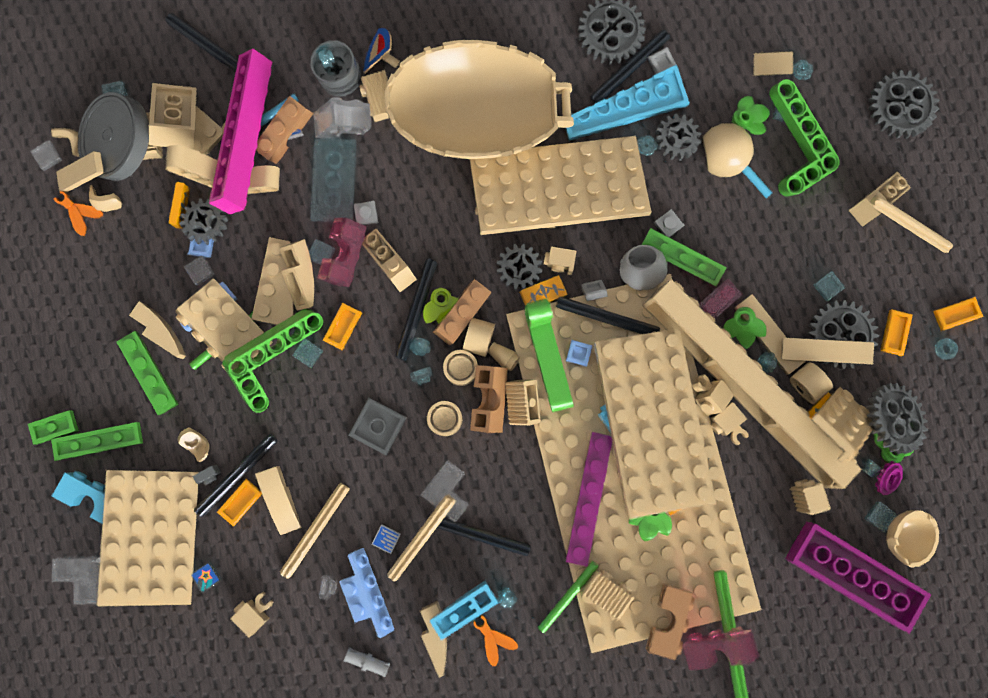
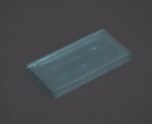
M314 139L311 222L353 223L356 140Z

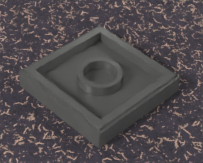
M368 398L348 436L387 456L407 417Z

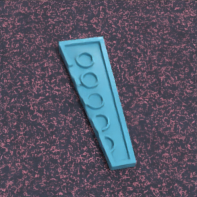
M677 65L654 75L644 82L641 81L625 91L622 90L613 97L604 99L593 106L572 114L571 117L574 119V125L565 128L569 141L688 106L689 100Z

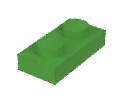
M71 410L28 424L33 445L79 431L74 413Z

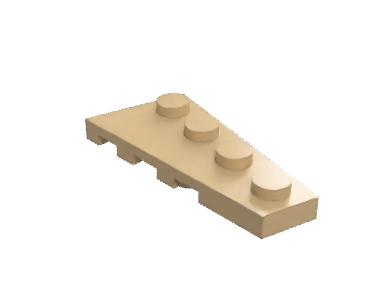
M269 237L252 314V320L278 325L294 315V302L281 272L287 267L279 249L291 244L290 241Z

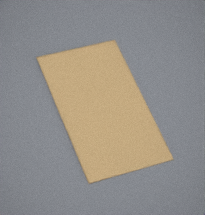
M793 52L754 54V75L793 74Z

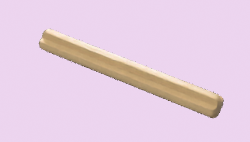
M879 195L874 196L870 201V205L942 252L948 253L953 248V244Z
M338 484L280 570V574L285 578H290L348 493L349 488L345 484Z
M445 495L387 573L388 578L392 581L398 580L455 504L454 498L450 495Z

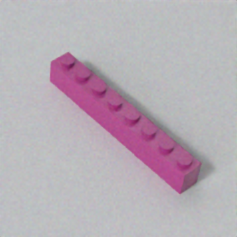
M254 49L239 55L209 204L228 214L244 210L247 204L246 198L250 186L251 171L254 166L255 150L258 146L257 140L261 129L265 98L268 93V82L271 76L272 61Z

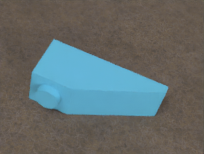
M485 580L429 621L440 639L443 640L498 604V600Z

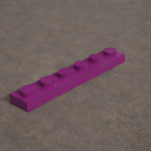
M591 432L565 562L588 567L612 446V436Z

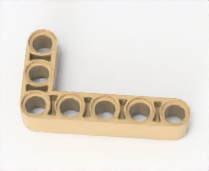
M167 146L166 170L206 186H213L218 160L186 146ZM269 165L253 167L247 194L278 191L280 168Z

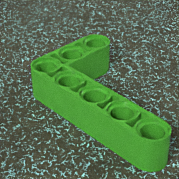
M785 79L770 89V98L809 161L780 181L778 186L779 192L783 196L789 197L803 192L835 171L839 166L840 160L796 85L791 80ZM780 87L785 90V96L780 93ZM791 105L796 108V114L791 111ZM802 123L807 127L806 132L802 129ZM813 141L817 143V150L813 148ZM824 159L828 162V168L824 166ZM807 170L811 173V179H808L806 176ZM790 181L794 184L793 191L789 188Z
M546 298L525 305V317L551 411L553 413L574 407L551 325L553 314L549 300Z
M303 309L229 353L224 358V369L244 402L254 412L260 413L265 411L269 405V400L252 370L318 331L323 325V319L320 314L311 309ZM313 315V321L307 324L308 318ZM292 327H295V332L292 335H289V330ZM277 338L276 344L270 347V341ZM258 349L257 356L251 358V353ZM234 362H240L236 369H231ZM250 379L249 384L242 387L243 381ZM256 397H260L258 403L252 404Z

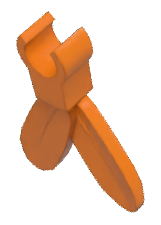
M60 191L65 198L61 202L58 198H54L55 202L68 209L75 231L79 235L84 236L87 228L82 216L101 218L103 212L98 211L93 206L75 204L68 194Z
M481 614L484 624L477 625L476 620H473L474 626L485 636L487 659L492 666H496L499 660L497 644L508 650H516L518 645L511 637L491 630L486 617Z

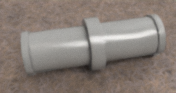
M350 647L344 659V662L359 666L365 672L369 670L383 677L386 676L390 663L372 657L370 653L366 655Z

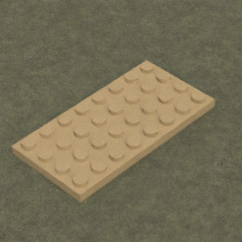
M636 136L532 147L522 152L502 157L470 159L481 235L641 217L651 214Z
M680 328L595 342V354L627 518L631 519L716 503Z

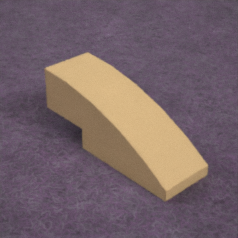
M304 239L279 248L287 267L281 272L296 310L310 308L313 306L314 301L313 269Z
M139 301L129 316L146 326L142 335L177 358L184 359L186 355L175 332L156 311Z
M280 466L255 474L268 510L280 535L302 528Z
M436 601L423 607L420 611L428 630L422 632L421 637L438 676L442 677L447 657V637L441 640L429 621L441 612L439 603Z

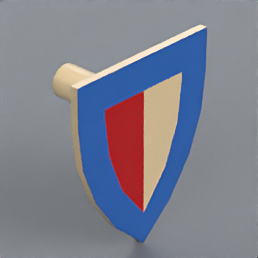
M379 28L372 40L365 59L364 73H367L381 59L394 68L399 65V60L390 55L392 38L390 32L385 28Z

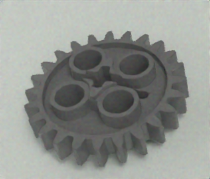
M595 0L594 6L589 4L588 11H583V18L579 20L581 26H578V32L581 33L578 39L583 41L581 47H588L586 54L588 55L593 52L594 60L599 56L601 57V63L606 58L609 64H612L613 59H616L619 64L621 57L627 61L629 54L634 56L636 53L635 49L639 50L641 47L640 42H643L645 37L643 34L646 28L642 27L645 20H639L642 13H635L637 6L635 5L630 8L629 0L625 4L622 3V0H618V2L615 0H602V3ZM614 14L616 18L612 19L609 18L607 15ZM592 28H600L601 32H595ZM623 28H627V29H629L631 32H630V33H625V32L622 31V29H623ZM607 42H613L616 46L610 47L607 45Z
M900 70L897 75L895 72H892L889 76H884L875 85L876 88L871 91L873 96L868 99L873 104L868 110L874 111L870 116L871 118L877 117L878 119L874 125L882 124L881 132L888 129V136L895 132L896 138L903 134L904 138L907 139L911 135L915 137L919 132L923 133L933 124L932 121L937 118V115L934 113L939 110V107L934 105L939 102V99L933 98L937 91H930L933 84L926 85V77L919 80L920 73L912 77L910 70L905 75L903 70ZM892 90L896 91L898 96L894 95ZM889 109L894 112L895 116L890 114ZM910 113L915 116V119L911 118Z
M846 300L840 301V304L837 301L832 302L831 305L826 304L823 306L824 310L818 309L817 314L819 316L814 315L811 317L815 323L808 324V327L813 330L806 333V335L812 336V339L854 341L856 334L860 337V342H874L873 339L879 337L878 334L873 333V330H876L878 326L871 325L875 318H867L870 311L861 312L862 305L855 308L854 301L847 305ZM844 316L850 319L849 326L844 323ZM826 325L831 328V335L825 333ZM845 332L846 335L841 338L840 334ZM831 362V368L839 366V369L843 370L847 366L848 369H852L854 364L856 366H861L862 364Z
M890 383L876 388L877 391L872 392L873 397L868 399L871 405L866 407L871 411L870 414H867V417L872 419V422L868 423V425L875 428L872 434L877 433V441H883V447H889L890 452L896 451L897 454H905L918 450V446L923 445L922 439H926L923 432L928 431L924 426V423H927L928 420L922 416L926 412L920 410L922 403L917 404V396H911L912 390L906 391L905 386L899 387L898 383L893 385Z

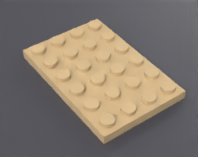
M106 470L97 606L191 605L196 513L194 508L197 506L198 484L195 483L192 476L199 472Z

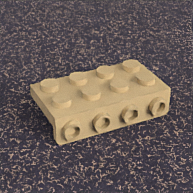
M214 278L176 309L178 314L176 316L177 320L183 326L188 325L193 330L191 332L192 336L198 342L203 341L208 346L206 349L213 358L218 357L222 362L229 353L264 333ZM258 349L251 353V358L257 356ZM234 362L231 369H236L240 362Z
M841 387L829 397L812 418L843 449L837 459L840 463L845 459L848 461L852 460L859 453L858 450L864 445L863 442L868 439V435L874 430L872 426L868 425V423L872 422V419L867 417V414H870L868 409L859 405L854 400L852 394Z

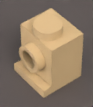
M551 247L550 253H545L544 265L551 267V270L554 272L563 273L564 270H568L567 274L572 275L576 251Z

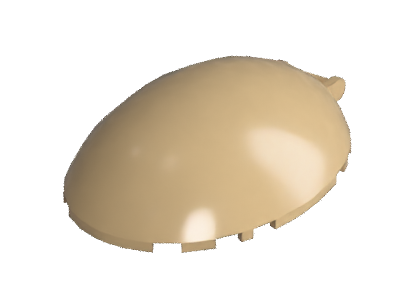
M457 40L443 42V46L432 49L429 46L424 48L423 52L415 56L410 55L402 61L394 74L391 73L386 84L385 106L392 125L414 145L443 156L464 159L507 156L536 146L552 135L558 128H567L574 125V119L571 117L570 103L572 84L556 82V73L544 63V59L532 52L527 54L519 51L513 45H510L509 48L499 46L497 42ZM556 94H562L563 116H557Z

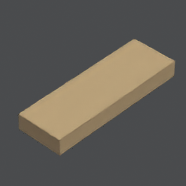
M93 151L57 171L59 192H69L103 174L100 152Z

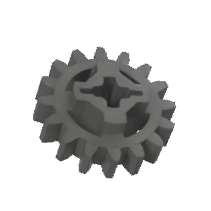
M675 114L673 118L667 116L665 122L661 121L659 124L660 128L655 132V134L659 135L656 137L655 142H660L658 150H665L663 156L669 153L671 154V160L677 156L678 160L681 161L684 156L688 159L692 153L697 151V146L701 143V140L698 138L702 133L696 132L699 125H692L694 119L691 118L687 121L686 115L679 118L678 114Z
M199 199V204H195L192 201L191 208L184 207L187 213L180 214L184 220L179 222L183 228L182 232L185 236L188 235L187 237L190 241L195 239V242L199 245L202 240L206 245H209L210 239L217 242L216 236L223 237L224 235L221 230L227 229L226 224H224L228 221L225 211L209 204L210 199L206 203ZM201 217H203L204 220L206 221V222H205L206 225H207L206 227H205V225L202 223Z
M514 244L513 250H510L508 247L506 248V255L500 253L502 261H497V265L501 267L497 269V274H503L500 277V281L506 280V287L512 284L514 285V290H517L518 286H521L523 290L526 284L530 287L533 286L532 280H539L536 273H542V269L538 268V266L542 265V261L536 260L539 257V253L532 254V247L526 250L525 244H522L521 248ZM518 254L516 258L509 260L511 256ZM525 255L531 259L533 265L527 262ZM520 259H522L521 263L523 268L517 276V267L515 266H517L520 262ZM505 269L511 271L514 275L513 279L508 276ZM531 274L529 278L521 280V277H523L524 275Z

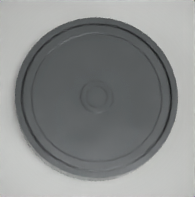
M107 92L98 96L86 109L79 126L78 152L80 159L93 151L100 152L104 173L97 177L113 181L129 177L140 166L149 143V121L143 106L137 100L116 92Z

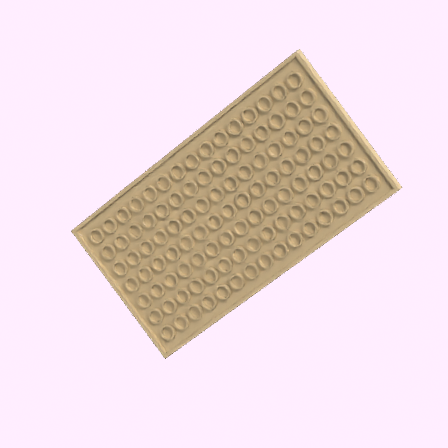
M668 274L662 283L651 290L640 291L631 288L627 284L607 289L608 297L586 301L585 296L582 295L570 299L660 327V332L667 331L642 305L662 285L672 280L671 274ZM557 302L550 303L553 314L551 325L574 406L553 413L551 411L524 310L509 313L506 316L515 352H517L516 355L520 357L518 364L522 380H537L541 423L534 424L567 555L591 432L611 436V433L598 416L602 412L600 408L605 405L594 343L642 334L556 307ZM571 340L593 345L587 367L566 361ZM684 348L692 385L700 381L697 379L698 373L694 358ZM692 387L694 399H696L700 392H696ZM696 401L695 404L716 503L685 508L670 516L672 530L668 536L658 532L652 540L643 541L639 534V525L629 524L612 441L588 565L592 561L596 562L599 565L597 569L599 572L604 569L613 576L612 581L618 586L622 582L632 590L630 594L634 599L618 620L582 594L581 589L576 594L591 653L648 639L651 626L656 628L667 627L671 623L672 614L669 610L663 609L658 605L663 583L689 590L693 593L694 606L691 611H688L686 618L689 620L688 628L721 620L714 572L717 570H724L727 573L734 617L761 610L714 432L710 426L711 421ZM569 563L573 583L587 568L586 566Z

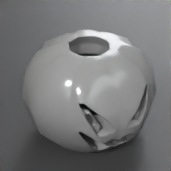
M638 245L623 255L620 261V275L623 281L633 289L640 291L656 288L666 278L667 261L663 253L657 248L650 245Z

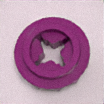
M891 461L889 464L886 463L884 465V469L880 470V474L877 476L878 481L875 486L878 492L883 495H889L898 488L903 477L901 464Z

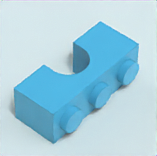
M79 471L64 473L52 497L71 507L79 506L86 495L90 496L94 501V510L90 518L103 524L105 485L97 481L90 482L86 479L87 475Z

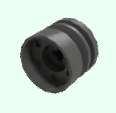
M337 40L326 41L314 50L311 56L310 67L321 87L328 94L336 97L346 96L358 88L361 82L362 71L352 50L345 43Z

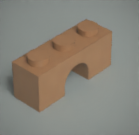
M289 96L257 140L258 146L256 151L267 160L277 164L289 148L286 143L290 135L297 129L302 130L313 113Z
M475 279L471 281L433 333L448 345L453 344L491 294V291Z
M476 365L474 387L481 389L482 402L477 409H472L470 431L502 433L506 395L505 383L507 382L508 368Z
M663 583L658 605L671 612L672 620L665 628L651 626L646 649L650 653L676 660L677 654L680 655L683 646L681 641L682 633L687 631L689 620L686 618L688 611H691L694 606L693 593L689 590Z

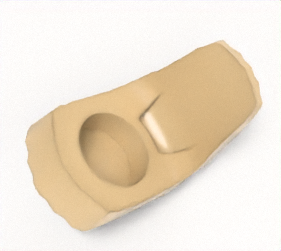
M66 128L51 129L52 137L69 138L73 155L80 157L78 152V132Z
M90 185L89 201L98 211L108 212L121 208L122 202L115 194L97 196L95 189Z
M191 428L180 432L178 443L194 454L198 462H202L209 452L210 445L208 440Z

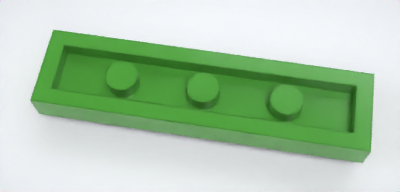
M650 228L642 245H650L657 248L663 253L666 261L714 286H717L727 268Z
M134 331L117 341L119 348L157 415H161L177 406V400L138 332Z
M140 422L51 439L54 461L143 444Z

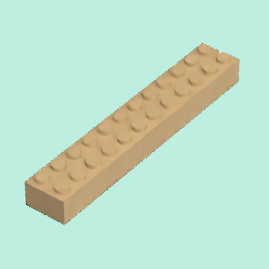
M670 280L662 285L642 306L666 330L680 328L684 348L716 380L722 379L734 394L733 397L819 483H823L824 488L844 489L861 471L856 465L857 461L853 458L850 461L845 459L840 463L837 459L842 453L841 447L809 418L810 415L804 408L798 407L793 402L794 399L788 392L782 391L777 386L778 382L773 377L767 376L762 371V366L757 361L751 360L746 355L747 352L741 345L735 344L730 339L731 336L725 329H720L715 324V319L710 314L704 313L699 308L700 305L694 298H689L683 292L684 289L678 282Z

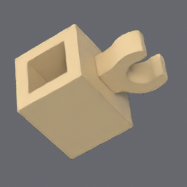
M706 375L698 376L697 379L700 382L692 384L693 389L696 392H700L695 401L707 416L722 413L734 394L722 379L710 382Z
M734 402L729 403L722 413L714 414L710 418L712 422L710 426L713 431L718 435L721 433L722 436L731 433L730 438L735 445L740 444L737 440L739 433L744 438L749 437L747 431L740 427L747 418Z
M265 592L256 597L255 603L252 599L246 603L242 601L233 610L236 614L231 620L248 637L255 634L269 619L264 611L273 605V601L271 600L266 605L261 602L262 597L266 594Z

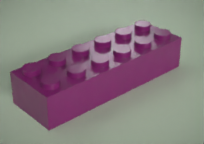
M806 522L785 558L790 563L909 634L931 596L930 593L815 523Z

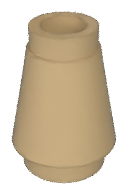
M496 342L487 351L501 367L508 368L509 371L516 367L520 359L516 355L517 352Z

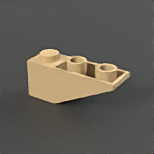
M896 172L849 211L863 227L881 214L880 211L870 205V201L874 196L879 195L893 204L911 187L907 184L905 178Z
M377 229L360 240L361 244L399 292L417 280L406 263Z

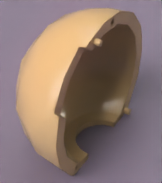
M723 123L712 127L703 135L702 140L706 153L707 169L710 173L719 177H732L741 173L749 165L753 157V142L750 134L743 127L733 123Z
M921 510L906 511L895 517L887 530L886 542L890 551L898 560L909 567H918L928 562L935 553L939 543V529L936 520L931 514Z

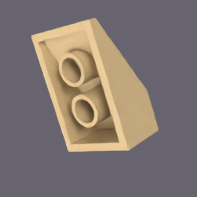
M152 83L149 145L161 147L182 145L194 149L196 88Z

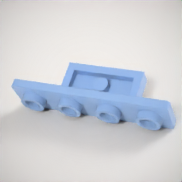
M364 548L348 554L355 575L339 582L354 622L371 618L377 635L381 638L394 631V626L370 566L369 559Z

